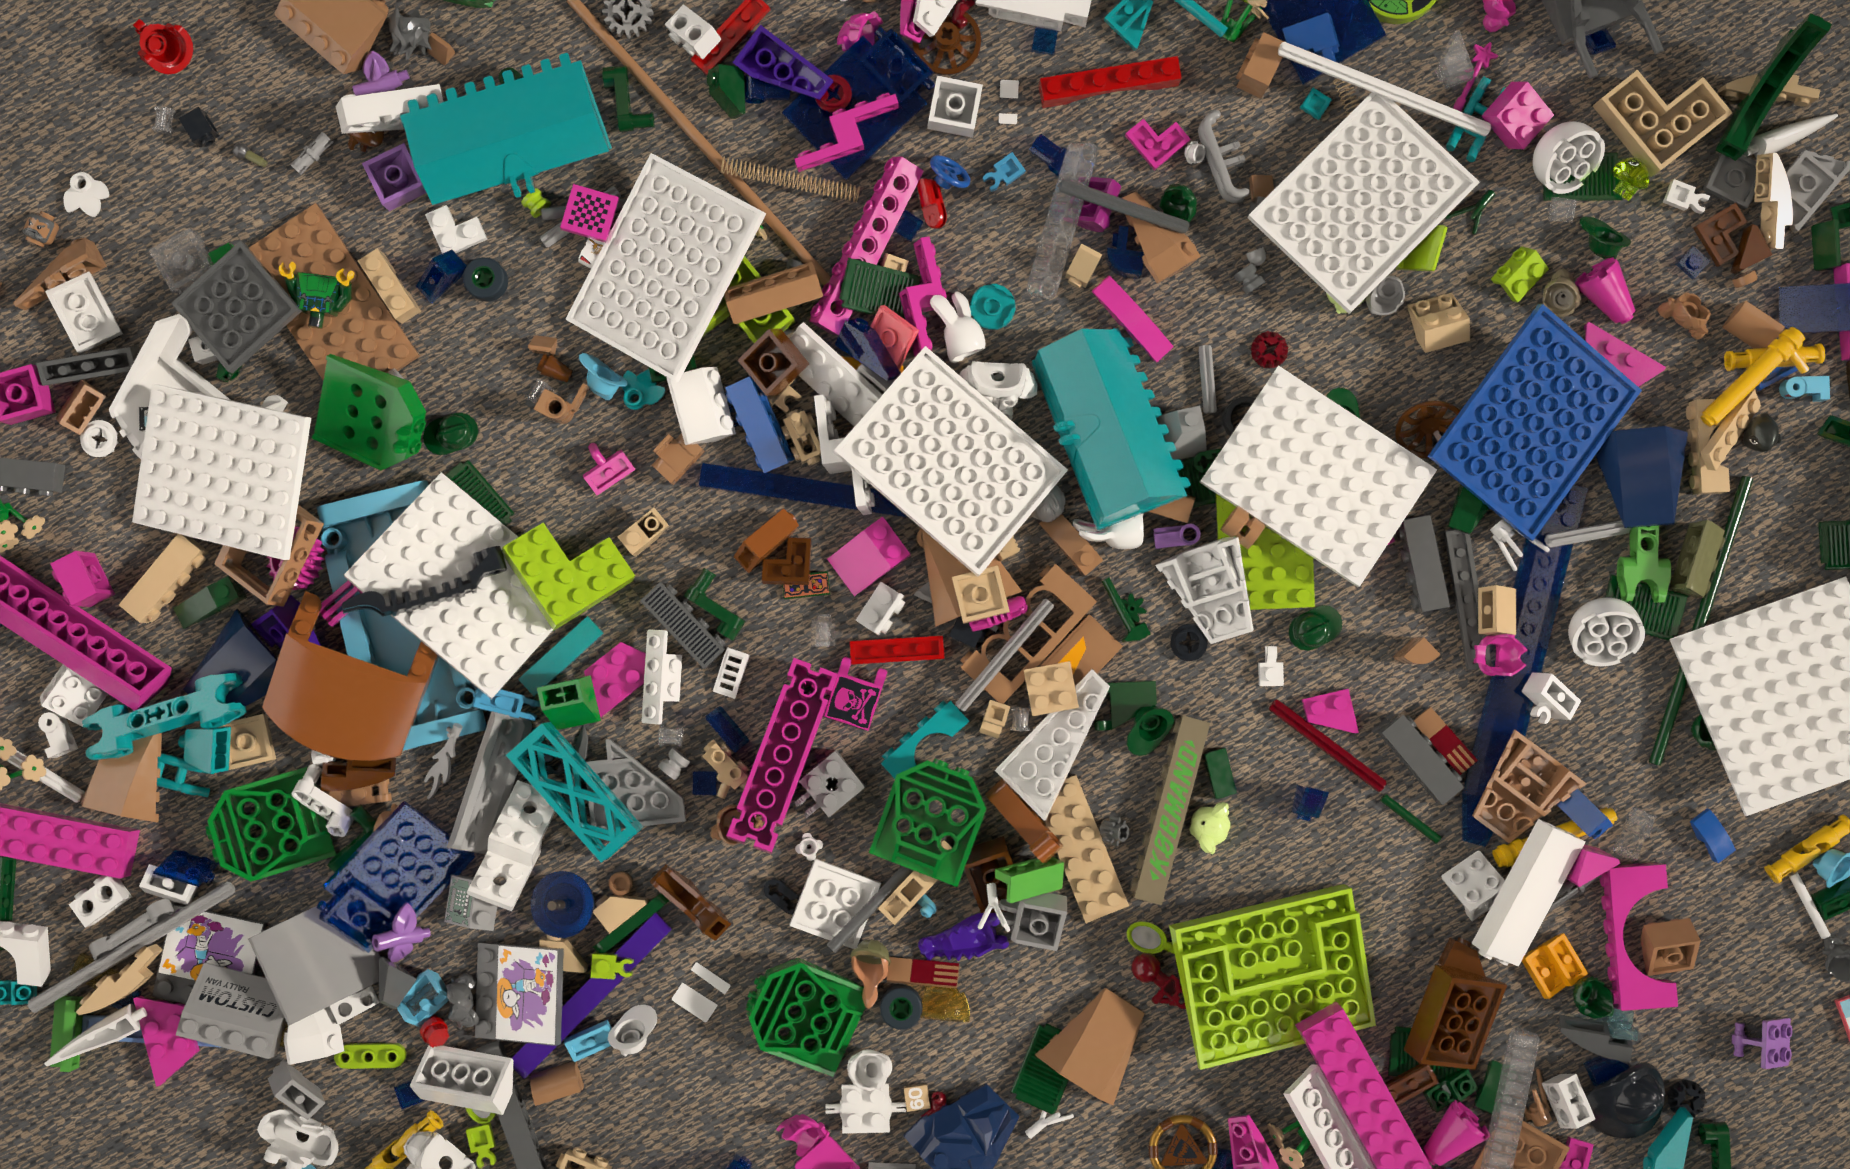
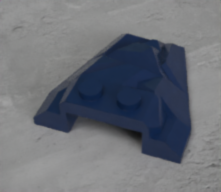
M985 1083L962 1095L960 1100L948 1106L945 1104L940 1107L941 1110L930 1116L925 1115L919 1118L903 1136L932 1169H993L1020 1116Z

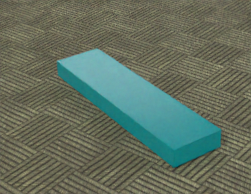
M587 616L518 680L533 696H536L538 694L537 687L547 685L598 640L604 632Z

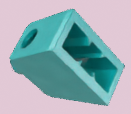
M220 726L212 729H204L202 727L189 728L185 731V734L180 736L178 745L184 749V760L186 763L209 774L229 770L230 726Z

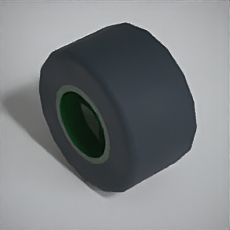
M480 257L474 259L466 266L463 273V282L465 288L473 297L480 301L491 302L504 295L508 287V276L504 268L497 261L491 258Z
M904 984L889 988L883 994L880 1003V1012L884 1022L891 1028L898 1030L914 1026L922 1013V999L919 993L911 986Z

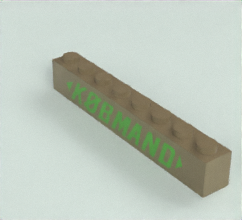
M1180 715V718L1174 721L1172 732L1175 733L1173 742L1169 741L1166 755H1169L1168 763L1162 766L1160 777L1163 778L1161 787L1157 786L1154 800L1157 801L1156 808L1150 811L1148 823H1151L1149 833L1145 832L1142 840V846H1145L1144 853L1138 856L1136 868L1139 869L1137 878L1133 877L1130 885V891L1133 892L1132 896L1136 899L1158 905L1163 903L1208 734L1209 722Z

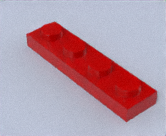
M745 0L716 30L721 38L720 42L704 59L694 54L690 58L691 62L707 76L708 70L721 64L770 11V7L763 0Z
M943 636L850 641L851 665L944 659Z

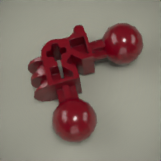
M1146 952L1138 954L1132 961L1131 970L1137 980L1144 983L1153 982L1159 987L1158 992L1151 999L1152 1003L1169 1004V1006H1175L1179 1009H1186L1185 1002L1179 1003L1180 997L1178 994H1183L1179 979L1173 974L1169 977L1161 971L1160 961L1155 955Z

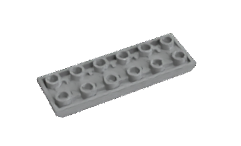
M491 712L447 845L448 848L481 854L487 853L488 837L511 794L518 772L517 767L506 755L531 733L532 724L530 720Z

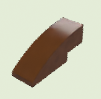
M396 758L377 761L347 760V763L323 762L321 791L352 790L383 782L395 776Z

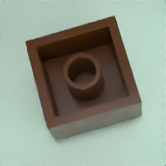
M768 329L738 359V362L766 396L779 395L809 365V362L782 329Z

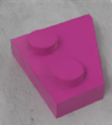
M1349 689L1302 699L1307 722L1355 734L1359 733Z

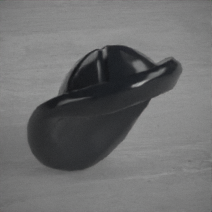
M1641 1062L1602 1082L1589 1091L1586 1098L1595 1117V1120L1589 1123L1598 1131L1608 1136L1623 1139L1636 1138L1651 1130L1661 1115L1665 1098L1664 1083L1659 1070L1652 1064Z

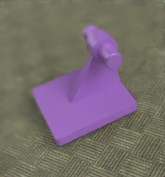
M1790 1018L1763 1020L1762 1039L1747 1037L1744 1032L1745 1024L1735 1022V1032L1732 1034V1044H1734L1735 1048L1734 1056L1743 1057V1049L1747 1044L1762 1047L1761 1068L1770 1069L1788 1066L1792 1056L1790 1049V1038L1792 1036Z

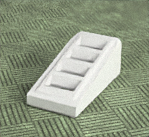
M729 647L726 648L713 692L736 698L750 654ZM730 656L741 659V664L730 661ZM727 665L738 668V673L727 670ZM727 674L736 677V681L725 679L723 676ZM721 682L734 686L733 691L720 687Z

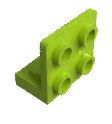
M1437 225L1395 269L1435 271L1447 227Z

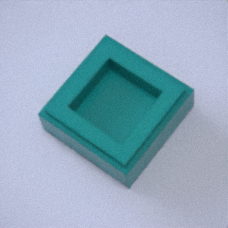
M1312 88L1300 109L1319 121L1332 99L1317 89Z

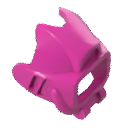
M875 11L870 14L861 13L851 16L850 20L843 24L839 32L837 45L842 44V51L858 48L863 56H871L875 44V32L879 25L883 24L882 18ZM867 20H869L871 24L865 25Z
M1489 635L1483 638L1479 645H1474V650H1476L1474 663H1478L1480 670L1486 675L1513 676L1526 666L1520 657L1527 649L1515 638V635ZM1489 644L1496 645L1495 667L1488 666L1485 661L1486 647Z
M804 1114L794 1115L783 1121L776 1129L780 1131L784 1128L781 1137L797 1143L796 1154L799 1157L805 1156L819 1140L824 1137L827 1138L830 1134L822 1122L817 1123Z

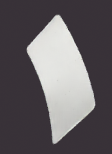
M1001 80L1000 98H1018L1019 81ZM999 113V123L1017 124V114Z

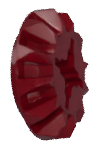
M828 75L834 81L828 90L834 91L838 89L837 95L839 99L833 97L828 101L829 93L827 91L820 100L815 99L820 108L829 113L848 107L852 98L849 83L838 75Z
M1267 331L1259 334L1253 340L1251 355L1259 366L1269 369L1275 368L1285 361L1289 347L1285 338L1279 335L1278 332ZM1265 343L1269 346L1277 344L1274 349L1275 356L1271 353L1262 355L1266 350Z

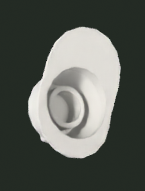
M637 1005L630 1008L608 1034L609 1044L614 1049L620 1050L623 1056L640 1052L645 1047L647 1037L657 1023L655 1010L648 1005Z

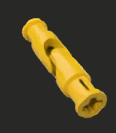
M1823 344L1801 346L1797 350L1805 363L1815 362V364H1822L1825 360ZM1768 348L1746 349L1745 352L1726 351L1724 355L1725 369L1727 371H1734V369L1738 368L1747 369ZM1788 359L1785 362L1782 361L1777 367H1791L1795 365Z
M1844 814L1840 815L1837 821L1829 826H1823L1810 837L1782 854L1781 859L1772 865L1765 866V871L1775 883L1782 882V878L1791 872H1797L1819 855L1834 847L1840 842L1842 837L1850 833V819Z
M430 1110L421 1122L413 1124L404 1132L400 1139L393 1141L372 1159V1163L365 1169H394L407 1157L403 1146L413 1134L418 1132H434L436 1129H441L444 1126L443 1121L433 1110ZM390 1151L393 1155L399 1157L397 1161L391 1159Z

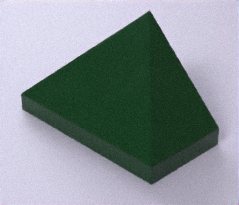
M1830 415L1817 434L1820 437L1850 447V422Z

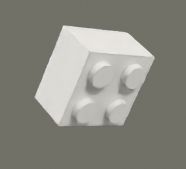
M937 76L927 129L973 138L983 85Z

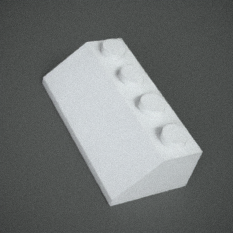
M428 1045L410 1087L423 1100L503 1115L512 1095L513 1059L441 1045L437 1047H430Z

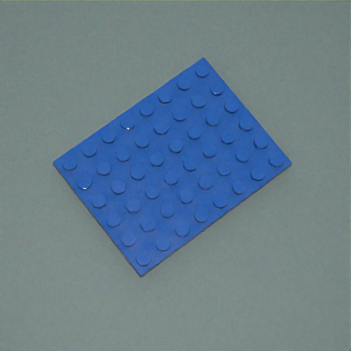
M1538 304L1428 457L1526 539L1533 541L1642 390L1544 304Z

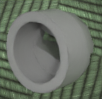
M1264 247L1246 253L1248 261L1255 266L1265 262L1266 253Z

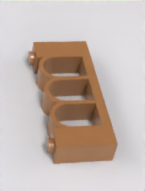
M1057 564L1052 568L1047 565L1039 574L1042 577L1039 581L1042 586L1035 587L1028 593L1025 598L1028 610L1021 615L1029 617L1032 614L1030 601L1032 596L1039 591L1051 593L1073 614L1055 633L1045 623L1041 622L1038 626L1051 638L1033 657L1021 646L1017 651L1029 662L1011 681L1000 671L990 681L984 690L998 703L1004 704L1025 681L1024 670L1038 667L1097 602ZM1009 620L1003 623V634L991 635L984 641L980 653L977 650L974 653L969 650L960 660L963 663L960 668L973 680L990 663L986 657V647L995 639H1004L1008 642L1011 638L1008 632Z

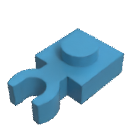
M1011 152L993 165L996 172L985 174L983 182L993 179L995 184L989 189L993 192L998 189L1000 182L1003 181L1007 186L1022 176L1026 170L1014 153Z

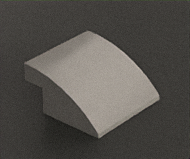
M349 891L248 938L288 1026L379 981L380 956L378 951H375L373 948L371 936Z

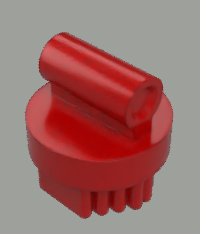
M435 1014L419 1030L421 1038L430 1047L442 1046L450 1036L446 1023Z

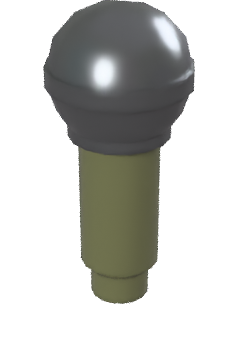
M237 143L233 147V154L236 158L247 159L258 166L266 167L268 162L263 157L250 151L246 144Z

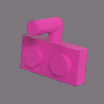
M589 444L590 454L598 465L583 474V477L596 495H599L635 470V467L622 449L605 459L600 453L597 444Z

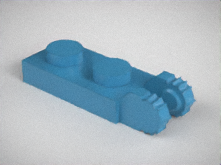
M477 688L472 706L502 713L514 718L521 717L535 721L537 715L521 711L523 703L540 707V701L503 689L491 700Z

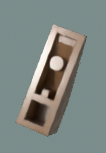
M1062 514L1052 522L1041 521L1039 523L1083 577L1104 561Z

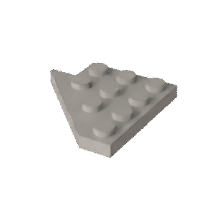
M611 739L605 740L607 759L587 761V764L643 826L686 821L684 797ZM587 784V790L593 791L592 788ZM589 801L591 824L608 829L604 805ZM620 821L621 829L626 828V827L623 825V823Z

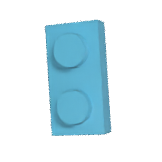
M608 1020L564 1039V1044L574 1062L611 1046L608 1041V1034L612 1027Z

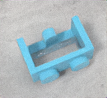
M429 969L417 976V980L397 1008L405 1022L418 1027L449 1001L445 983L438 973Z

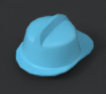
M587 353L579 355L580 362L588 369L587 385L596 395L605 400H610L619 387L627 385V381L622 376L615 373L600 359Z
M1830 849L1813 861L1812 865L1817 869L1818 875L1826 881V887L1830 888L1835 883L1850 876V852L1845 853L1836 849Z

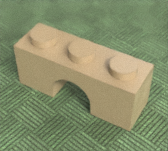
M377 248L358 260L397 321L403 324L421 312L410 292L404 288L397 278V272L382 251Z

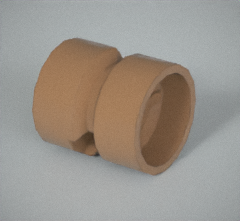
M1237 506L1228 516L1220 530L1229 537H1238L1239 544L1249 549L1262 533L1265 524L1255 517L1249 518V513L1240 506ZM1244 525H1247V530L1245 532L1241 531Z

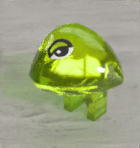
M1629 157L1614 166L1613 174L1621 181L1613 191L1621 195L1626 189L1625 193L1621 196L1629 201L1637 190L1648 188L1649 173L1641 159Z

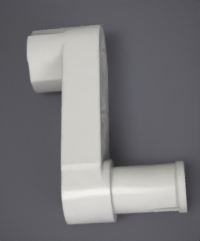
M310 764L302 780L297 782L292 796L304 806L329 820L326 828L331 835L344 837L354 820L350 816L353 810L315 787L318 778L322 774V769L317 765Z

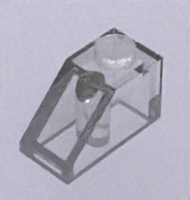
M1459 29L1454 31L1439 59L1438 69H1436L1437 79L1439 83L1443 82L1445 89L1473 79L1474 69Z
M817 614V619H812L811 647H836V618H831V614Z

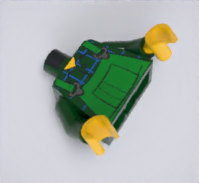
M284 262L279 266L280 274L285 276L284 279L291 299L303 313L310 314L308 327L323 329L324 316L337 317L338 313L342 312L351 301L352 284L350 280L354 278L355 274L353 271H349L347 277L343 273L344 268L337 272L336 277L297 272L295 275L293 274L296 269L294 262H290V270L285 268Z

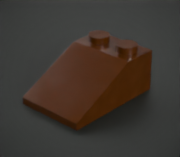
M1004 836L973 846L964 869L981 913L985 912L989 904L987 884H996L998 905L1001 899H1007L1008 884L995 878V869L1014 864ZM992 908L990 913H996L994 908Z

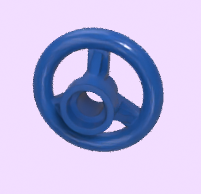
M935 155L931 158L930 165L937 174L935 181L939 186L944 189H950L952 186L966 188L970 185L971 181L968 173L957 162L941 155ZM960 174L964 181H959L956 175Z

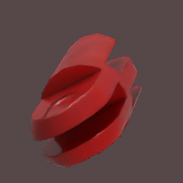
M920 179L916 186L924 220L930 228H942L947 221V213L940 186L935 180Z

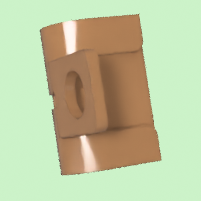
M584 383L581 385L572 404L553 392L544 389L534 410L556 423L566 424L572 420L574 413L578 411L589 390V386ZM562 406L561 411L556 414V409Z
M682 433L676 439L668 434L653 450L659 458L652 466L674 485L705 451L698 444L685 445Z

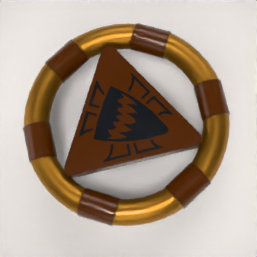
M1175 1115L1159 1123L1154 1129L1148 1145L1149 1158L1154 1169H1165L1164 1166L1204 1164L1199 1169H1212L1218 1154L1217 1141L1210 1127L1204 1121L1191 1115ZM1183 1123L1201 1130L1208 1141L1207 1160ZM1179 1124L1160 1162L1158 1158V1141L1163 1132Z

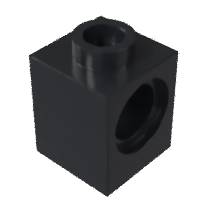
M200 107L178 118L192 142L200 148L212 145L215 139L220 136L208 114Z
M962 616L956 619L949 637L975 648L976 644H982L986 632L982 630L972 631L970 624H963Z

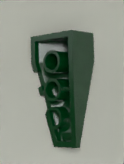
M1460 484L1447 527L1471 534L1489 507Z

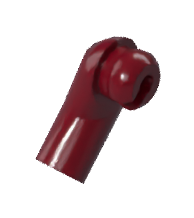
M961 0L956 4L951 21L958 29H963L968 21L963 16L967 10L975 5V0Z
M936 1091L932 1094L931 1109L922 1114L921 1117L925 1115L930 1116L941 1110L940 1107L944 1106L947 1100L943 1092Z

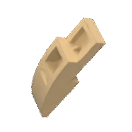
M1757 75L1746 76L1729 82L1718 89L1717 94L1724 96L1726 100L1730 101L1743 100L1748 95ZM1792 75L1775 101L1782 102L1788 100L1793 101L1797 106H1808L1819 99L1820 90L1798 85L1799 76Z
M1777 153L1757 155L1754 202L1762 203L1760 232L1769 249H1783L1784 227L1792 225V199L1787 175Z
M945 840L942 841V846L945 849H952ZM913 871L878 909L895 925L938 880Z
M157 944L142 947L136 953L135 957L137 959L132 965L130 963L127 964L119 974L103 976L96 983L98 988L93 993H88L80 1001L82 1006L76 1013L82 1015L97 1011L136 991L154 974L147 967L163 949Z

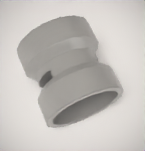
M672 748L668 753L669 758L662 760L658 767L669 777L676 780L680 776L681 767L686 768L691 761L680 751Z

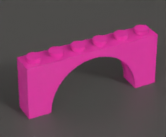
M1655 862L1617 865L1601 874L1602 877L1599 878L1601 886L1604 887V896L1601 898L1603 909L1606 910V919L1603 922L1605 933L1608 934V943H1606L1605 950L1607 956L1610 957V967H1608L1607 973L1609 980L1612 981L1611 992L1614 998V1007L1621 1011L1678 1007L1676 983L1670 980L1650 978L1640 972L1629 959L1623 941L1625 920L1632 907L1645 895L1656 890L1668 888L1666 864Z

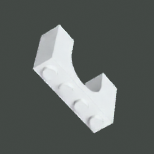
M0 921V946L6 949L15 960L17 983L42 987L51 972L48 927Z

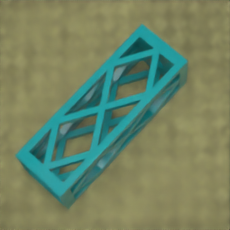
M551 722L541 723L506 755L601 863L609 859L643 828V825ZM547 738L553 744V746L544 744L542 742ZM535 751H537L540 771L537 767ZM543 753L563 759L567 784L548 778ZM570 765L572 766V770H573V776H574L575 786H574V784H573V779H572V773H571V767H570ZM580 776L592 788L593 791H589L582 788ZM558 792L569 795L571 806ZM576 797L578 798V804H579V810H580L581 818L579 817V812H578ZM584 800L604 805L608 829L588 824ZM620 821L626 827L623 831L621 829ZM600 839L610 842L605 846Z

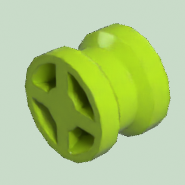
M535 188V192L528 193L521 201V204L525 208H529L531 210L530 214L537 218L542 215L541 209L549 208L551 202L547 198H543L542 192Z

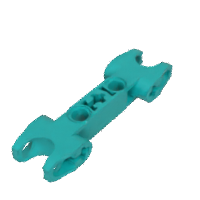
M237 673L209 675L195 681L196 692L188 695L179 696L130 713L128 706L121 704L97 711L82 721L83 727H86L88 730H103L100 741L86 750V757L91 760L120 758L133 753V741L166 732L199 720L200 726L204 729L217 728L230 723L247 712L246 706H243L241 703H225L228 692L240 686L242 677Z

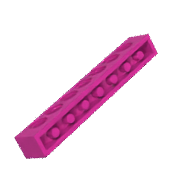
M892 157L886 162L884 166L885 172L882 178L876 182L871 200L866 202L861 219L853 227V235L850 241L842 249L843 255L840 261L832 269L833 275L829 283H826L822 289L823 297L820 298L819 302L811 310L809 322L832 335L841 336L853 312L851 309L843 308L841 306L843 300L839 299L848 258L877 265L924 172L903 157ZM895 178H897L898 180V186L896 189L893 185ZM885 198L888 201V206L886 209H884L883 207V201ZM874 219L877 220V228L875 230L872 226ZM864 240H866L867 242V248L865 250H863L862 248V242ZM833 301L836 304V309L834 312H832L830 309V306Z

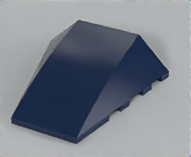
M1667 426L1617 430L1611 432L1596 453L1597 462L1603 472L1606 485L1611 492L1613 502L1624 528L1674 524L1688 432Z
M236 609L183 690L187 694L196 692L195 681L202 677L237 673L242 677V683L228 692L225 703L234 702L247 706L267 694L278 658L251 630L253 626L239 609Z

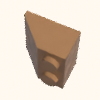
M1690 918L1673 919L1667 922H1653L1643 925L1640 940L1647 976L1694 969L1701 940Z

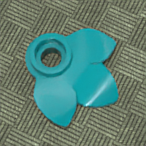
M649 369L643 371L638 376L629 370L623 375V378L627 381V385L622 387L625 391L623 400L625 405L631 410H639L645 404H655L665 394V388L651 382ZM634 396H639L637 402L632 401Z

